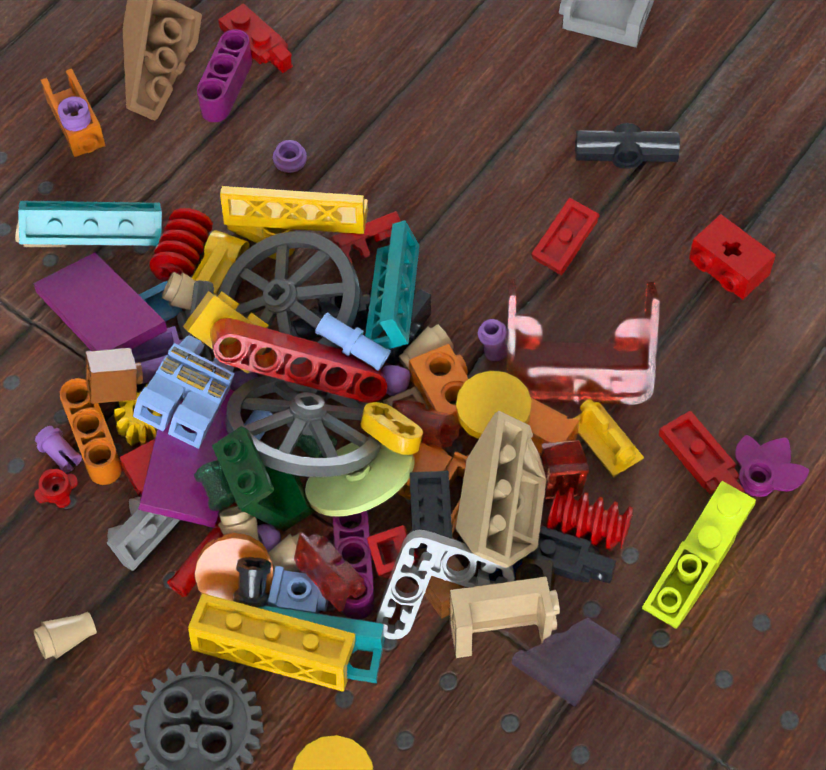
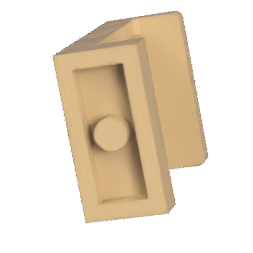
M547 577L450 590V626L456 658L472 656V634L477 632L535 624L539 629L541 644H549L551 631L557 630L556 615L560 611L556 590L549 591Z

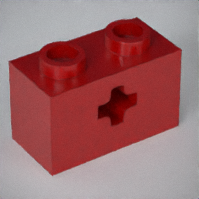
M720 214L693 239L689 259L693 261L699 270L707 272L719 281L725 290L735 293L743 300L770 275L776 255Z

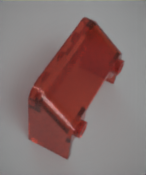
M508 279L506 373L518 378L527 387L530 397L541 403H584L589 399L600 404H641L646 402L652 396L655 387L660 304L655 283L647 282L645 316H631L621 320L615 329L614 343L542 342L543 331L538 319L528 314H516L515 279Z

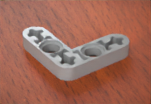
M426 530L412 531L402 543L377 610L376 623L384 624V637L388 639L403 638L408 634L413 625L431 575L469 588L514 581L513 566L504 568L474 555L466 543ZM420 543H424L427 545V552L422 553L417 568L412 565L414 561L413 548H418ZM462 554L469 559L470 563L464 570L454 571L447 565V560L452 555ZM476 561H481V570L478 569V576L475 577L473 575L476 571ZM496 568L502 569L503 577H498L496 581H490L489 573H494ZM408 576L414 578L419 586L411 593H403L396 587V582L400 578ZM396 602L402 605L400 620H397L395 625L388 624V617L391 618L393 616Z

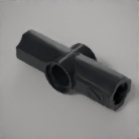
M630 123L617 125L612 131L576 130L575 159L576 161H613L615 166L623 169L637 167L642 161L678 162L680 135L678 132L641 131L637 125Z

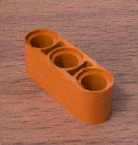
M81 378L71 379L61 387L60 399L86 469L93 482L100 485L111 484L120 477L122 472L121 462L99 403L91 404L86 380ZM84 399L83 402L74 404L76 401ZM90 429H97L93 433L85 434ZM101 459H109L103 464H96Z

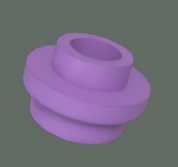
M285 140L279 143L273 153L274 165L283 172H296L303 168L307 161L305 149L294 140Z

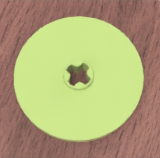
M350 443L336 450L338 456L353 452L360 447ZM382 444L375 459L357 471L340 476L309 477L305 488L306 497L315 511L327 516H348L369 510L388 500L404 486L410 478V472H413L414 456L413 454L403 455L395 453Z

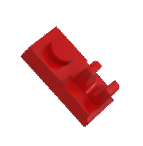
M569 197L531 253L532 258L556 273L563 275L597 224L600 217L599 214Z
M397 211L367 222L364 234L339 233L329 238V240L336 244L352 263L349 256L350 246L357 249L362 259L370 256L365 240L373 237L376 243L391 237L392 224L401 221Z

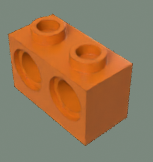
M446 344L410 359V380L413 386L418 388L431 411L432 421L440 436L461 428L456 405L449 402L457 400L459 390L465 381L468 380V369L463 357L460 354L455 355L450 345ZM444 372L446 373V375L437 376L434 375V373Z

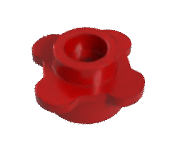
M59 469L46 470L39 479V489L35 491L34 497L38 503L50 502L55 503L59 508H64L70 504L71 499L69 496L72 489L78 485V480L74 474H66ZM54 487H60L59 490L53 491Z

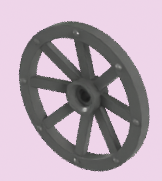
M303 231L276 234L253 245L231 266L218 292V295L222 291L234 300L242 281H247L263 291V296L239 305L236 311L245 317L250 315V313L265 309L260 319L269 325L268 329L274 318L277 317L279 332L292 336L290 318L295 315L315 329L321 321V318L303 306L305 299L343 296L341 308L336 319L349 327H352L356 318L360 299V288L356 271L343 251L329 239L315 233ZM309 248L318 251L288 279L289 249ZM276 253L275 280L268 282L251 271L259 262ZM329 258L336 263L343 282L299 287ZM324 337L317 342L338 348L336 344ZM296 358L292 364H301L307 358Z
M265 375L244 383L233 392L227 404L225 424L228 434L240 426L248 429L263 464L281 472L306 477H332L348 474L372 462L378 455L382 445L370 434L368 438L337 419L361 420L364 407L368 403ZM276 392L285 400L263 399L257 397L268 393ZM331 398L347 407L326 405L324 403ZM242 409L279 412L244 425L240 414ZM284 424H287L290 428L279 450L264 444L254 437ZM324 426L360 448L348 454L338 456ZM302 434L313 435L324 458H309L291 454Z

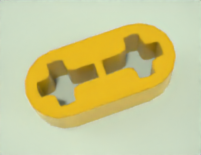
M372 402L365 405L360 423L361 428L395 453L411 455L419 451L423 431L416 423L387 404Z

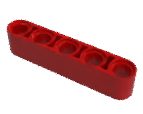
M232 318L220 319L211 328L210 338L214 355L219 362L366 403L379 401L387 392L388 386L382 369L377 371L374 367L352 354L350 356L342 353V349ZM232 337L237 339L230 345L221 344V341L225 338ZM267 347L272 349L267 354H257V351L261 348ZM296 358H307L301 364H292ZM331 368H341L338 372L334 374L327 373V371ZM367 377H375L369 383H361Z

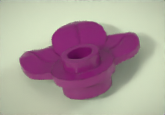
M745 435L736 446L735 458L741 468L739 484L746 493L752 496H766L773 490L792 491L801 486L807 479L809 474L808 468L790 463L789 440L785 437L771 440L760 446L752 437ZM759 477L764 483L755 482L751 478Z

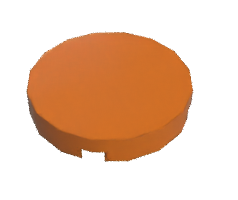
M230 533L215 541L213 539L204 546L198 555L195 571L198 590L204 594L233 601V593L238 590L239 572L236 570L237 560L244 557L263 558L271 562V570L267 574L265 592L268 593L274 576V565L268 550L260 541L245 534Z

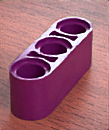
M232 29L223 33L197 86L200 112L202 117L209 122H220L227 118L251 68L250 41L248 35L242 30Z
M367 511L348 516H333L339 604L343 614L355 620H360L370 615L375 603L371 551L367 541V537H370ZM350 521L360 524L352 529L343 527L345 523ZM351 556L362 558V561L356 564L345 562ZM355 591L365 594V597L360 600L347 598L350 593Z

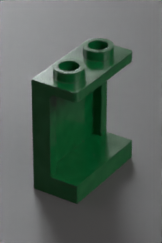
M240 426L212 445L239 510L282 531L288 530L315 512L306 497L305 489L299 476L265 466L248 429Z

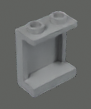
M561 0L559 14L563 15L562 29L637 48L654 0Z

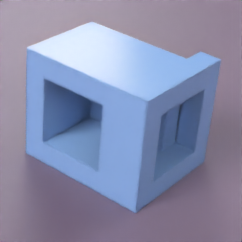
M276 566L268 598V606L319 614L320 611L326 612L330 589L324 587L323 576L285 571L284 567ZM293 591H294V592H301V593H304V594H302V595H295V594L293 593Z

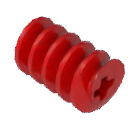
M179 208L170 214L169 222L165 225L164 233L161 235L159 244L155 248L154 256L150 259L149 267L157 279L162 282H168L173 272L179 275L185 273L189 277L194 274L195 265L200 260L199 255L204 251V243L207 242L209 237L208 233L213 229L212 220L206 214L190 208Z
M570 487L563 496L560 495V489H558L549 514L547 528L555 530L561 523L562 533L570 534L576 528V537L584 539L588 533H591V544L597 546L603 538H606L607 550L612 551L618 542L622 550L633 517V507L629 506L620 515L618 502L614 501L609 509L605 510L603 497H599L593 505H589L588 492H584L577 501L574 500V488Z

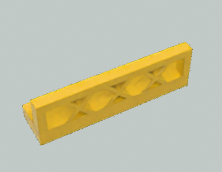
M222 186L220 192L224 225L364 234L368 213V200L364 199L363 195Z
M202 593L188 626L192 651L343 692L347 684V665L356 642V634L204 593Z

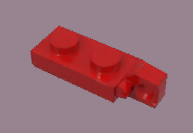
M244 3L218 19L219 27L224 33L228 30L239 29L248 35L252 58L259 64H266L270 61L282 73L293 67L291 62L292 54L287 50L288 44Z
M692 411L686 412L659 429V436L710 495L714 494L721 481L743 493L745 492L737 482L739 474L735 469L736 463Z

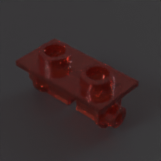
M301 532L293 560L296 562L299 570L307 574L315 583L322 596L330 600L339 612L344 611L348 596L352 595L354 598H357L366 590L363 584L364 578L348 562L336 567L334 566V564L341 562L342 555L325 536H319L315 533L308 538Z

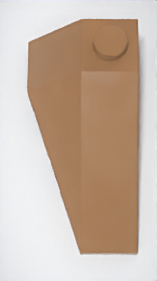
M127 0L123 23L126 109L151 120L158 119L173 91L172 85L177 76L183 72L186 66L184 63L189 53L194 51L198 43L201 13L175 0Z

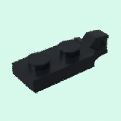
M540 526L537 549L523 557L553 560L556 575L589 583L590 578L611 583L616 568V560L599 555L600 550L591 546V541Z

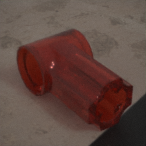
M409 400L392 401L394 409L422 429V443L441 448L451 447L453 441L459 437L460 424L456 422L454 415L426 409V404Z

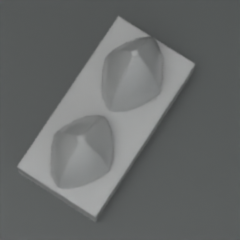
M141 496L129 499V509L132 516L123 525L109 528L107 535V544L123 566L132 571L137 568L180 521L179 519L138 510Z

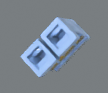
M188 335L179 345L173 343L168 351V355L163 359L147 387H144L138 396L133 417L163 432L172 418L168 434L199 449L223 400L229 392L235 373H233V366L219 362L216 357L213 362L201 357L205 345L200 340ZM147 408L154 410L162 414L163 416H155L151 414ZM181 424L196 431L197 433H189L185 431Z

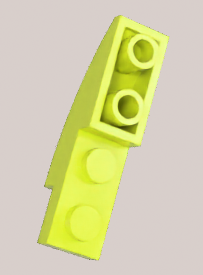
M721 481L686 540L682 541L642 606V609L677 629L731 548L737 533L754 507L756 499Z

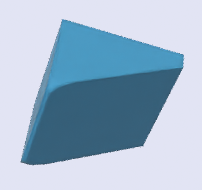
M167 281L139 294L164 321L177 316L182 311L181 308L170 306L169 301L162 299Z

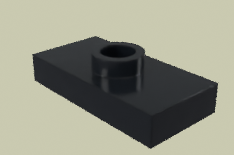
M420 289L414 295L409 343L389 349L391 351L385 362L395 365L399 360L398 356L423 332L424 324L431 315V294Z
M410 472L412 531L426 530L452 539L449 472ZM420 543L418 548L413 549L427 548V545Z

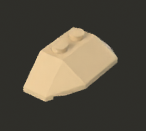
M498 411L494 413L467 458L456 530L474 555L507 568L538 547L547 478L539 453L531 439L533 433L530 425Z

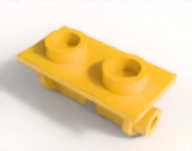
M589 399L582 403L580 406L582 413L573 418L579 419L578 434L613 477L644 459V456L599 402H593Z

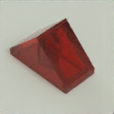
M580 441L542 443V466L547 478L544 499L555 498L558 489H560V495L563 496L570 487L574 488V496H582L589 467Z

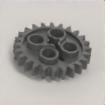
M202 661L198 662L195 672H190L186 663H182L181 675L176 676L173 671L167 669L168 681L162 683L156 678L152 679L156 690L154 693L142 690L141 696L146 705L133 706L135 715L141 719L130 721L129 725L133 732L138 733L130 738V742L133 748H141L135 753V756L139 763L147 762L144 770H241L239 765L241 761L253 764V756L248 749L261 748L260 740L253 735L264 732L262 722L255 721L261 718L263 714L261 706H253L258 701L255 691L246 693L248 684L245 678L235 683L236 676L233 669H230L224 676H221V669L218 663L214 664L210 672L205 671ZM183 701L188 703L185 710L180 713L174 714L169 712V708L176 702ZM216 702H226L229 704L222 713L214 714L209 712L210 707ZM197 722H203L202 725H199L198 732H191L192 729H195ZM163 724L171 725L169 727H166L165 729H161V726ZM229 725H233V728L231 730L224 729ZM180 740L185 742L184 747L177 753H167L165 751L167 745L172 741ZM219 740L226 743L224 749L219 753L212 754L206 751L208 745L213 741Z

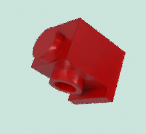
M404 525L367 537L377 573L386 579L390 578L402 543L408 535ZM414 549V561L412 563L414 566L417 563L416 558L419 557L417 549Z

